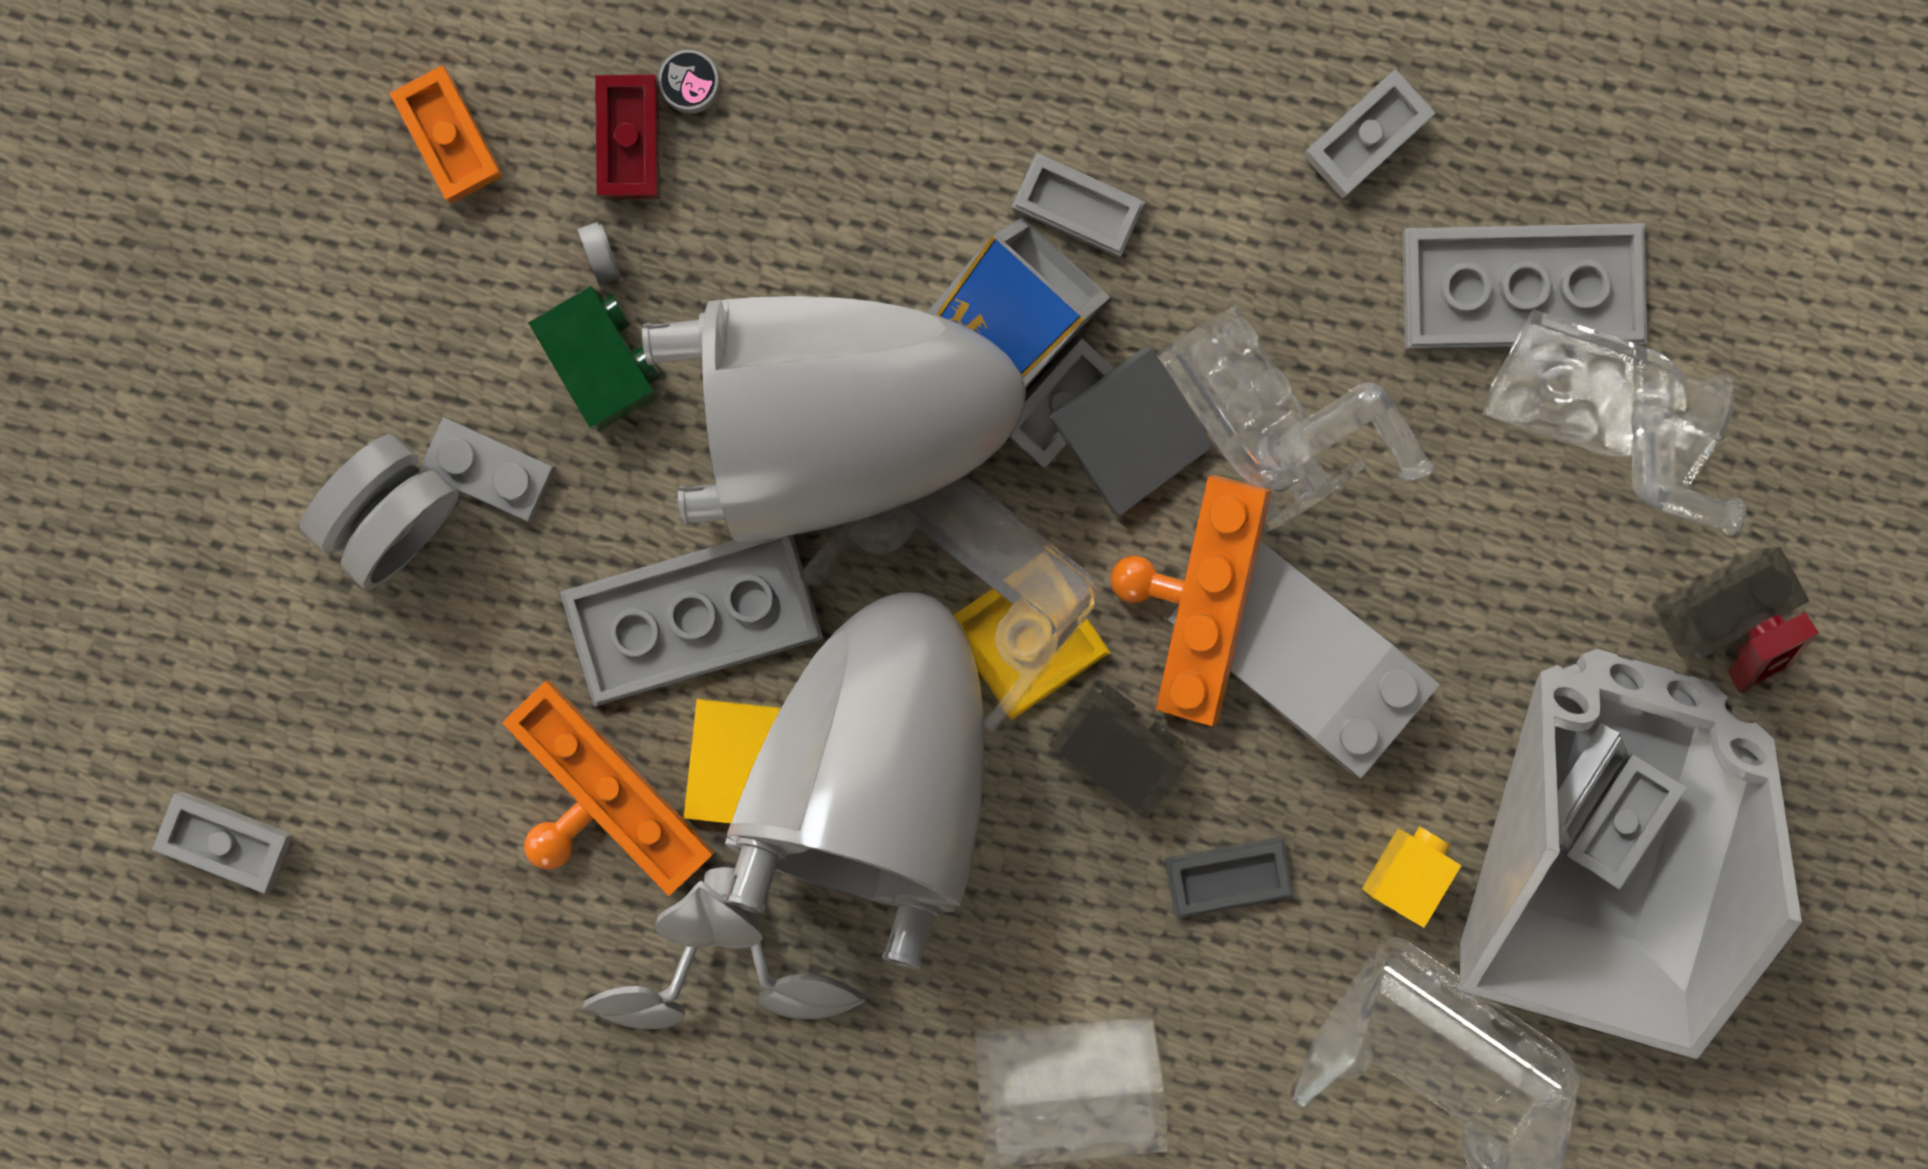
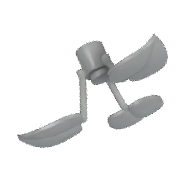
M720 867L708 870L704 875V882L699 881L681 901L664 910L656 919L655 931L661 937L673 943L686 946L671 985L660 993L642 986L610 989L585 1000L582 1004V1010L597 1014L610 1022L638 1029H661L680 1023L684 1019L685 1008L674 1001L680 994L697 948L710 945L734 949L751 947L759 984L765 989V991L758 994L757 1002L766 1010L783 1017L820 1019L838 1015L863 1003L868 998V990L860 993L848 984L816 974L789 975L779 980L771 976L761 944L763 929L758 924V914L724 902V897L728 893L735 868Z

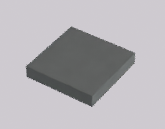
M1143 347L1049 416V419L1112 513L1117 516L1122 515L1214 447V444L1153 350L1148 347Z

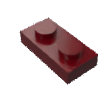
M656 74L595 75L596 196L600 200L660 199L659 82Z
M1805 612L1786 622L1781 615L1773 616L1747 633L1750 640L1736 649L1739 656L1728 671L1739 693L1752 688L1795 664L1819 634Z

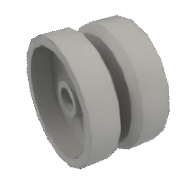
M386 434L375 439L339 468L319 490L305 510L299 523L300 533L322 553H334L344 549L341 559V570L364 590L376 588L400 571L447 520L459 497V492L437 472L426 471L416 475L418 455L396 435Z

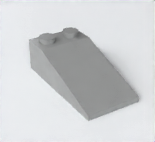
M1260 541L1230 673L1346 771L1362 778L1440 684L1394 645ZM1178 607L1167 619L1173 625H1175Z

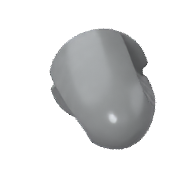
M751 297L708 301L705 313H700L699 320L653 325L647 323L643 324L644 328H642L643 351L648 365L702 358L706 424L716 484L694 487L679 486V514L683 525L725 520L728 530L736 542L777 538L821 530L861 520L930 495L959 480L983 464L999 450L1016 429L1025 408L1026 389L1022 375L1006 353L991 340L968 327L912 308L874 301L832 297Z
M910 591L884 596L858 611L826 641L812 658L778 713L752 767L725 842L727 847L739 854L728 893L724 897L725 903L746 911L764 913L766 908L765 902L775 871L830 890L897 906L898 909L888 945L882 959L901 967L921 970V960L933 917H940L941 912H954L956 906L961 907L978 830L984 771V712L977 666L970 643L961 624L953 613L937 599L921 592Z

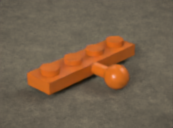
M1216 475L1207 478L1185 580L1158 574L1153 564L1141 556H1127L1114 565L1110 574V585L1115 595L1121 600L1128 603H1140L1150 597H1155L1179 604L1155 710L1209 726H1214L1219 722L1272 489Z
M547 680L540 685L502 722L577 801L557 822L540 823L528 832L524 842V851L527 859L535 867L543 870H553L565 864L572 853V839L593 819L600 824L668 896L715 853L551 680Z

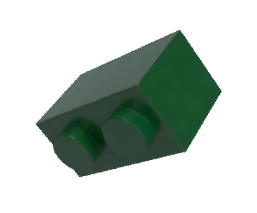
M589 286L528 322L589 428L599 432L660 396L653 382L662 376L656 365L647 364L643 346L634 351L622 330L631 326V323L613 294L603 299L600 292Z

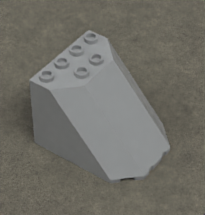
M1595 649L1582 654L1576 664L1564 669L1556 665L1541 671L1534 686L1461 939L1460 991L1698 1059L1802 923L1774 738L1756 722H1742L1729 712L1725 707L1728 697L1711 681L1676 674L1673 670L1635 659L1631 661L1604 650ZM1601 723L1621 734L1629 756L1630 754L1637 756L1687 787L1621 889H1618L1566 856V852L1561 851L1559 847L1557 791Z

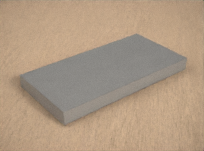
M1645 223L1405 228L1402 231L1405 350L1642 345L1647 343Z
M794 535L736 542L734 540L560 592L594 707L824 639Z

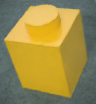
M1419 826L1412 836L1398 828L1362 887V890L1425 928L1462 865L1445 856L1451 845Z

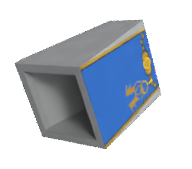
M1022 217L993 234L927 313L961 324L991 340L1014 362L1022 375L1025 389H1027L1110 299V296Z

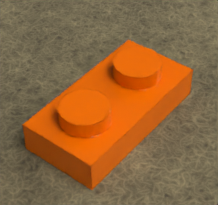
M443 65L389 93L446 201L453 204L504 176L451 74Z

